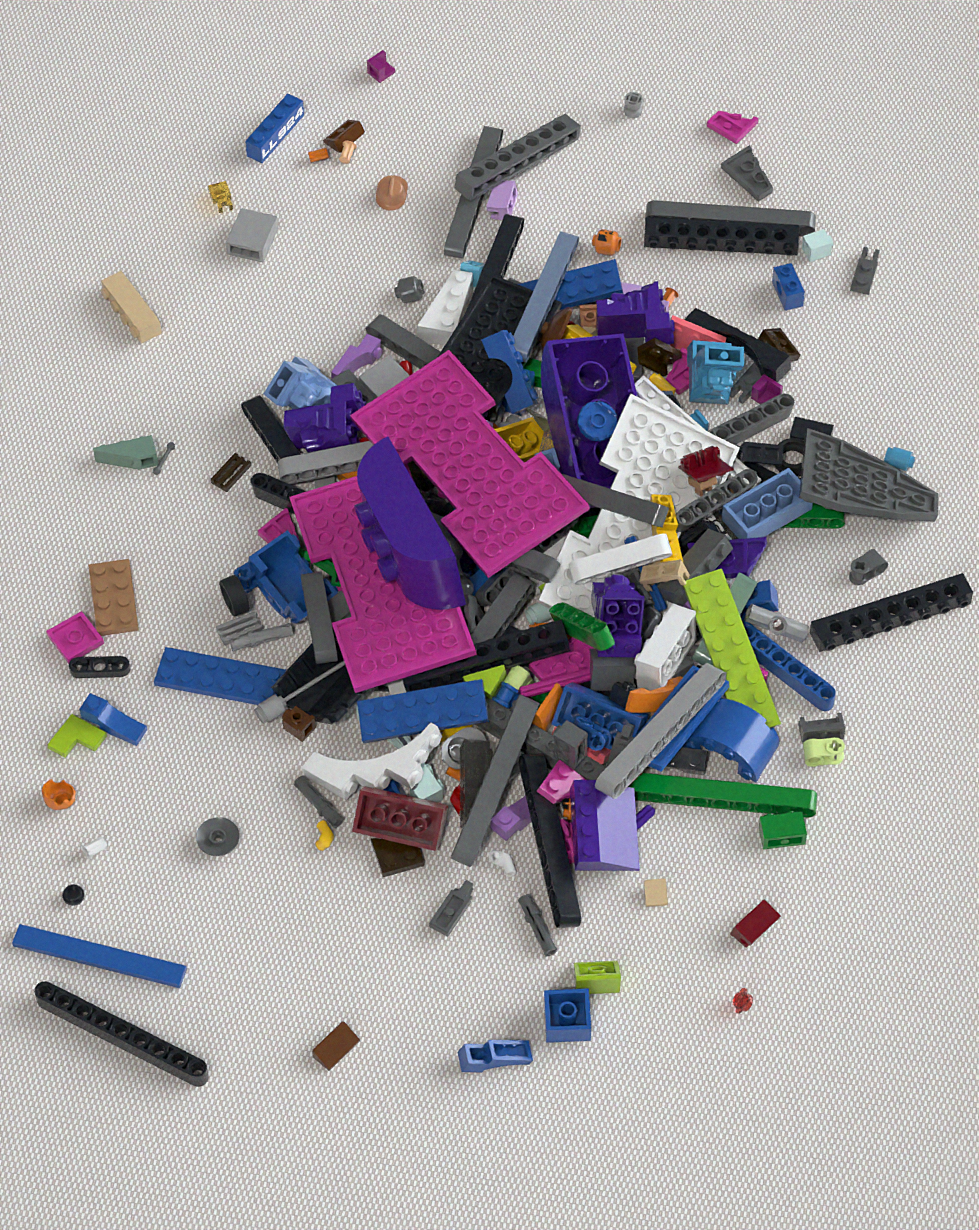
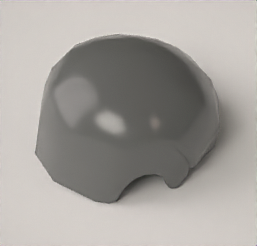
M651 606L643 610L641 637L645 639L651 638L655 626L661 623L663 617L658 610Z

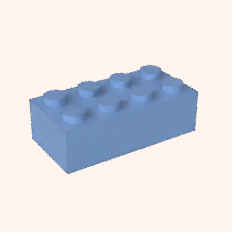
M787 468L723 505L722 520L738 539L765 537L810 511L812 503L799 498L800 480L790 468Z

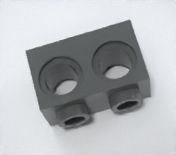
M566 720L562 726H557L553 733L554 757L575 770L587 756L588 733Z

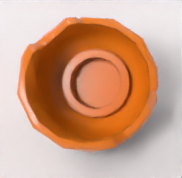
M50 779L42 786L41 792L46 806L53 810L67 809L75 802L76 791L65 780L56 783Z

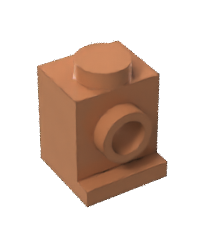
M596 304L579 305L580 327L585 326L597 329Z

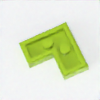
M71 714L47 746L48 749L66 758L77 742L95 752L107 737V733Z

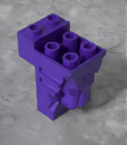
M658 281L641 287V290H633L626 294L612 293L610 300H596L597 336L624 333V338L645 337V342L655 337L668 345L674 344V320H670L669 312H665L664 304L662 305L663 290L659 289Z
M354 383L332 386L329 404L284 411V429L297 449H306L307 453L360 443L357 436V431H360V429L351 420L350 415L367 403L366 401L363 402L361 391L357 390Z
M611 575V577L605 578L604 582L592 583L591 603L594 616L607 624L615 640L614 645L609 649L603 651L596 649L598 657H636L641 652V628L645 597L635 591L634 583H630L629 579L624 577V575Z

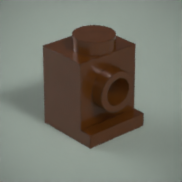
M297 706L292 710L287 709L282 715L283 729L301 742L316 728L315 717L308 715Z

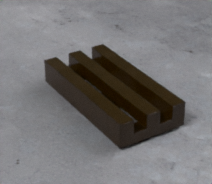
M234 453L210 479L211 483L228 492L251 467V461H245L244 457H239L237 453ZM240 465H243V466L234 474L235 470H236ZM228 478H230V480H229L225 485H223V483H224Z

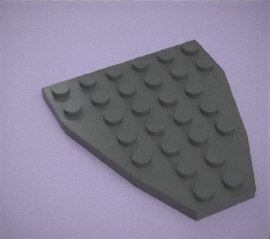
M807 428L804 434L799 498L808 503L813 502L826 509L895 520L936 521L938 516V493L898 468L844 440Z

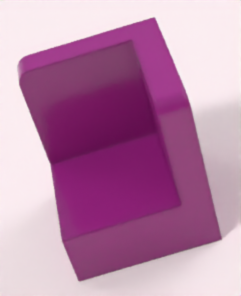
M384 50L367 60V73L379 83L395 73V68L386 62V52Z
M763 375L752 386L751 399L762 404L782 394L783 386L768 376Z

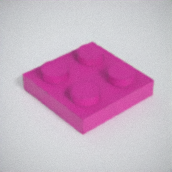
M82 611L46 631L48 638L68 664L73 658L82 657L104 644L103 638Z

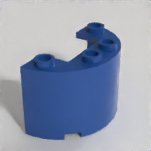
M287 530L249 556L248 563L251 573L255 572L257 575L255 582L266 600L284 619L289 617L291 618V623L296 624L307 617L301 574L313 572L309 568L308 561L304 557L301 558L298 554L300 548L298 538L294 534L291 535ZM325 578L323 581L328 602L338 593V589L336 586H332L331 582Z
M720 698L719 702L715 704L682 747L702 750L703 746L708 751H714L723 755L727 760L738 762L737 774L745 780L757 783L778 748L780 741L773 727L769 728L765 724L767 720L758 712L742 703Z

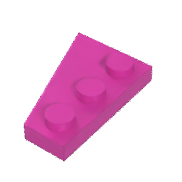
M572 637L568 639L569 652L534 661L529 664V669L539 681L590 668L589 649L594 648Z

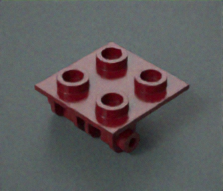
M710 446L704 450H699V452L695 451L694 453L684 455L680 459L681 465L678 466L680 470L697 482H706L712 477L723 476L727 472L734 470L733 467L717 456L720 454L717 446Z

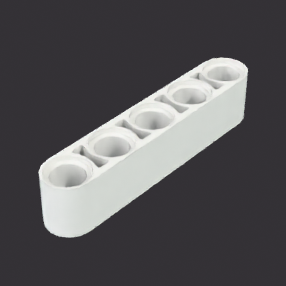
M659 534L574 560L569 563L574 584L579 585L668 558L672 555L667 534Z

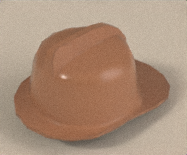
M396 175L383 177L379 181L376 191V202L379 207L388 211L401 208L405 203L408 190L406 180Z

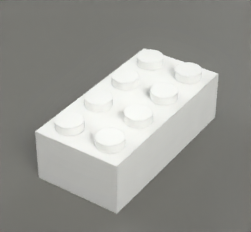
M672 604L670 609L664 612L661 623L655 626L653 635L644 644V649L636 655L634 664L636 665L635 679H637V688L643 687L651 691L667 686L668 680L672 679L696 641V611Z

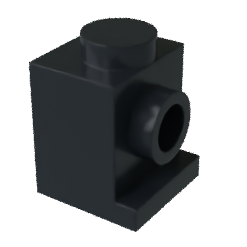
M616 682L612 686L609 699L626 708L630 691L639 688H635L636 685L631 682Z

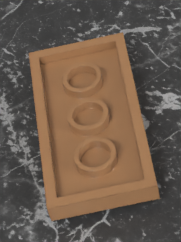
M129 559L88 564L96 630L100 636L139 631Z

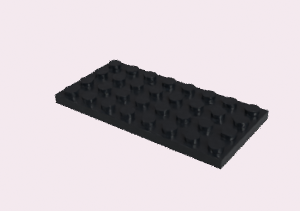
M490 274L438 357L450 350L495 400L496 405L489 410L496 413L505 399V394L512 385L513 377L510 367L504 361L488 357L482 339L502 330H507L508 333L511 332L514 336L533 290ZM554 299L545 322L549 323L551 318L560 310L562 302ZM539 333L529 358L542 339L543 333ZM521 362L523 368L527 362Z

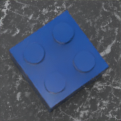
M589 988L544 990L546 1043L591 1041Z

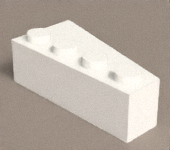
M453 270L417 325V337L429 343L441 345L447 343L467 310L473 289L472 272Z

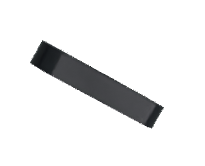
M124 656L76 657L69 662V670L74 678L124 677L130 672V663ZM97 664L105 665V668L101 671L94 669ZM119 664H123L122 669H118ZM78 665H81L80 670H76Z

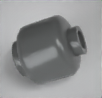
M415 276L399 279L397 287L394 288L397 299L400 298L403 303L419 301L424 294L422 280H418Z

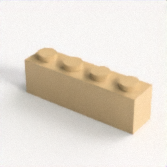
M122 271L101 280L102 296L105 300L108 299L110 301L113 311L120 314L122 323L129 326V330L134 338L137 337L142 344L162 334L159 319Z

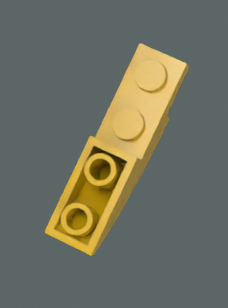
M651 494V502L669 508L663 528L651 524L652 536L667 534L672 555L660 560V563L679 559L683 562L676 533L678 523L671 495Z

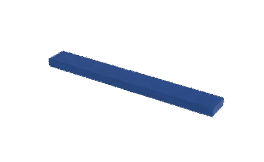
M19 924L12 945L17 948L176 988L181 987L187 971L185 965Z

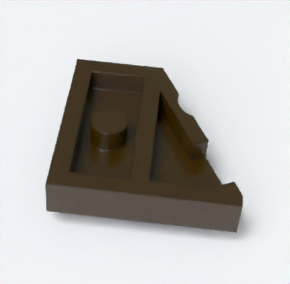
M371 838V845L382 877L424 866V860L419 847L385 839Z

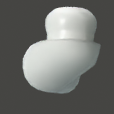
M496 850L489 853V860L493 864L503 867L507 877H512L516 874L512 858L509 854Z

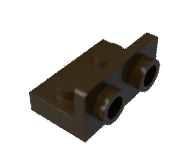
M781 328L763 329L758 337V340L790 355V361H798L801 356Z
M655 337L637 347L639 364L663 377L668 375L667 366L682 358L680 350Z

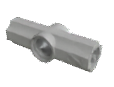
M751 604L745 613L744 620L746 622L770 630L776 635H783L801 643L807 637L808 625L785 617L779 612H772ZM775 620H781V624L778 627H772Z

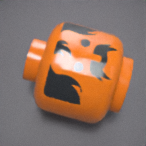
M601 229L597 235L594 234L592 246H595L598 254L613 256L620 250L621 237H619L616 231Z

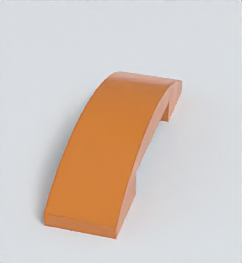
M679 676L669 679L667 686L651 691L643 687L630 691L625 711L633 713L655 712L683 677Z

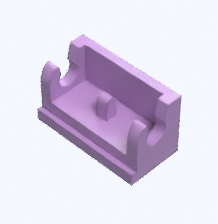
M506 180L492 188L487 211L499 213L491 214L492 219L503 220L505 214L512 215L518 196L515 181Z

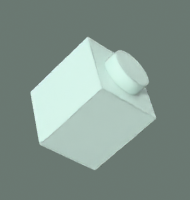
M824 229L803 236L802 250L810 262L831 255L833 240Z

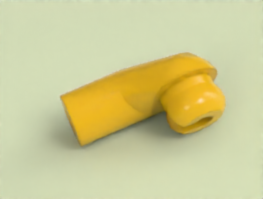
M322 820L316 825L321 835L319 840L315 842V846L320 851L329 848L334 839V834L327 822Z

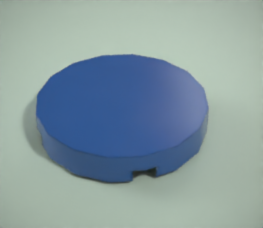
M601 401L587 403L582 407L577 416L580 432L592 441L609 439L618 421L613 408Z

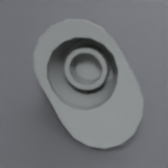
M467 727L446 739L442 745L441 755L443 763H446L453 769L466 768V765L471 764L469 763V754H466V751H469V749L478 751V758L476 760L484 755L487 748L485 735L474 727Z

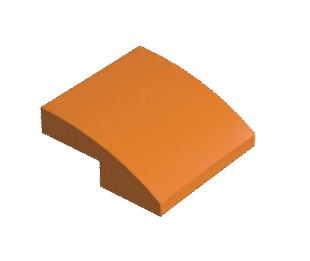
M558 683L554 685L532 721V724L546 732L552 726L551 724L563 692Z

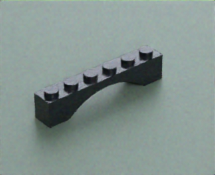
M695 308L684 319L726 337L725 343H731V346L744 347V353L754 361L761 376L766 375L778 383L791 369L790 355L786 352L780 351L770 344L742 332L737 327H733L705 311Z

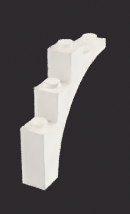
M430 723L420 735L398 750L377 758L360 761L339 760L313 752L302 766V770L309 780L345 800L356 791L358 784L364 787L383 790L389 785L391 778L412 789L415 784L420 782L424 774L420 765L427 760L433 748L439 745L442 735L438 726Z

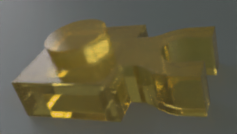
M226 181L208 185L210 197L213 204L217 203L219 213H223V206H228L229 210H233L231 193Z

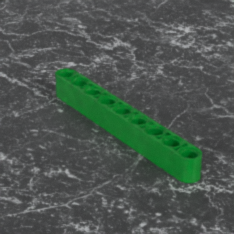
M640 773L628 786L634 788L635 801L775 815L795 811L803 812V817L805 818L815 816L817 809V793L810 789Z

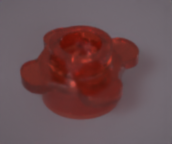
M742 988L740 993L735 994L733 1005L736 1007V1013L746 1012L752 1006L753 997L747 993L746 988Z

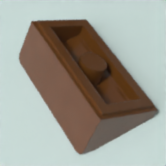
M348 119L327 136L323 142L336 152L341 153L344 141L355 142L365 131L360 121Z
M342 1021L312 1050L313 1058L330 1071L360 1042V1039Z

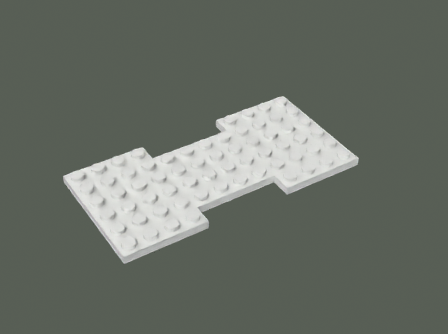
M630 394L599 464L617 473L610 489L650 501L651 494L671 495L676 514L681 508L701 497L695 493V487L689 485V476L678 468L681 465L680 459L684 455L694 453L695 451L699 452L701 449L704 450L710 446H717L720 450V454L717 456L732 467L739 447ZM729 472L723 476H716L717 484L713 485L712 489L724 483ZM711 498L714 503L717 502L715 498ZM695 507L697 512L702 513L700 508ZM601 509L588 538L570 530L556 558L560 563V567L551 582L545 583L537 603L550 609L555 604L564 602L595 617L591 603L592 583L604 582V579L607 577L575 585L569 563L625 545L624 540L630 536H635L637 541L652 537L651 524ZM679 517L681 522H686L684 518ZM676 531L677 537L679 539L681 532ZM623 571V572H620V573H616V574H613V575H620L621 573H624V572H626V571ZM665 601L667 604L666 610L668 611L673 603ZM642 638V650L644 649V644L647 640L645 638Z

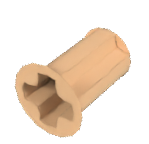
M344 141V147L339 160L342 163L348 164L353 150L357 146L351 141Z

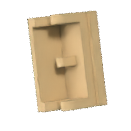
M681 559L643 566L640 583L643 584L647 592L652 591L650 585L678 579L679 583L683 586L686 585L684 579H689L690 574Z

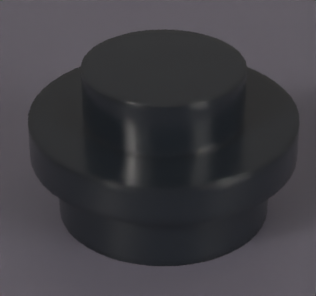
M71 884L64 889L62 896L66 904L75 906L84 900L85 894L80 886Z

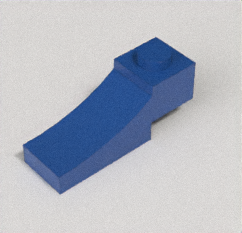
M89 693L79 708L81 718L99 725L100 729L135 746L139 744L147 731L146 725L130 718L109 704L108 700Z
M488 1040L485 1044H464L457 1052L461 1072L482 1073L484 1070L497 1067L530 1065L533 1061L529 1040Z

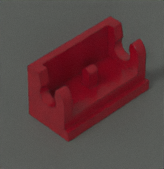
M764 899L733 928L730 935L747 948L779 920L781 915Z

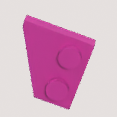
M287 508L257 530L258 536L267 543H270L287 530L299 540Z

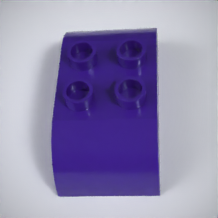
M624 333L547 341L541 361V387L553 447L560 465V473L610 489L617 473L599 464L610 438L604 441H592L586 438L580 432L577 416L582 407L587 403L601 401L613 408L618 421L630 394L637 396Z
M387 436L374 444L365 453L357 471V482L363 502L354 505V509L364 528L360 530L363 541L370 553L376 551L380 558L376 561L384 581L388 583L396 580L403 594L413 603L437 610L463 606L466 602L455 554L390 438Z

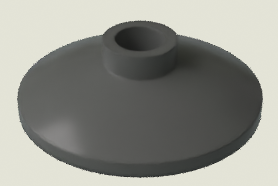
M223 817L206 820L200 825L196 833V841L199 848L211 856H223L230 853L237 846L240 837L235 823Z

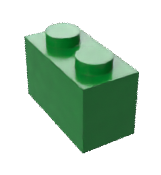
M789 811L785 814H766L760 816L758 828L763 850L806 845L807 831L803 812Z

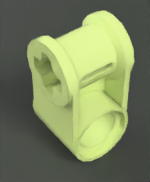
M516 666L510 669L503 682L519 690L522 686L533 684L534 680L527 670Z
M835 737L806 740L803 743L805 764L810 767L840 764L844 760V742Z

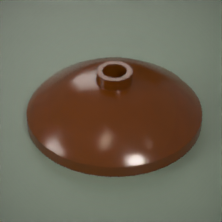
M566 307L557 312L549 323L544 322L540 331L543 333L541 340L542 354L547 341L561 340L571 318L572 307Z

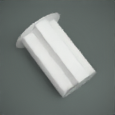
M99 837L85 846L81 845V849L88 860L93 855L107 848V843L103 837Z

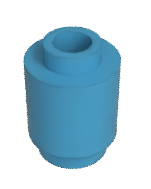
M888 447L884 462L898 469L908 471L909 468H913L915 457L911 451L898 447Z

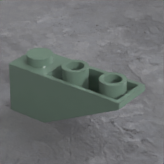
M152 435L93 448L95 462L137 470L158 466Z

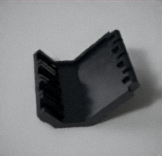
M335 640L337 661L316 664L313 644L311 643L271 687L278 697L282 696V698H285L344 661L337 641ZM346 665L288 700L286 704L291 710L297 706L308 715H313L315 722L332 725L334 722H339L348 712L347 709H350L359 700L360 694H364L367 690L358 693L354 692Z

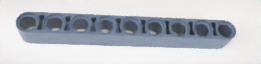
M562 231L559 232L513 336L515 339V344L513 345L516 351L520 352L523 362H527L577 249L579 236Z

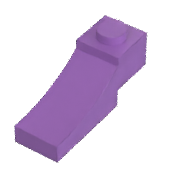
M367 334L358 347L350 345L332 370L331 377L334 378L348 369L353 373L367 364L373 365L375 360L379 359L382 355L381 339Z
M526 796L508 807L504 806L491 819L490 828L505 841L517 830L522 831L531 823Z

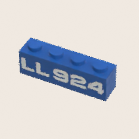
M288 93L245 141L247 157L263 163L304 117L303 100Z

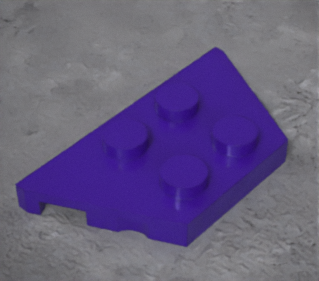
M766 537L729 540L733 550L715 570L722 568L726 579L736 578L739 572L749 577L767 546ZM688 543V549L690 550L695 543Z

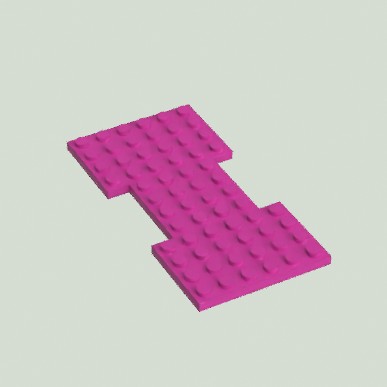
M448 350L351 414L350 417L373 445L388 436L404 465L413 460L444 495L455 510L440 519L441 524L489 578L590 508L589 504L542 452L525 463L518 457L481 415L496 405L495 400Z
M406 464L405 467H406L407 471L409 472V474H410V476H411V478H412V475H411V472H410V470H409L408 464ZM357 476L289 497L311 564L332 558L351 617L333 622L332 626L355 693L477 655L460 607L437 610L419 606L403 594L396 580L388 583L384 581L376 561L380 558L376 551L372 553L368 551L360 532L364 528L354 509V505L363 502Z

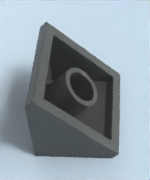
M589 649L591 690L611 691L612 686L616 682L624 683V681L634 683L636 667L634 657H598L596 649Z

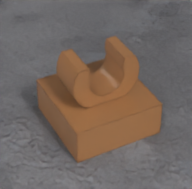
M689 476L688 483L695 487L697 495L703 496L704 489L709 492L712 490V486L717 484V477H712L706 482H697Z

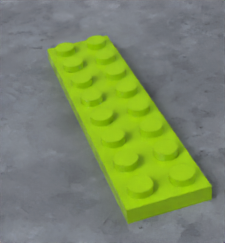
M722 568L686 580V585H683L691 609L696 611V622L712 665L726 672V680L729 681V688L724 693L725 699H730L752 708L767 720L765 724L769 728L779 726L781 724Z

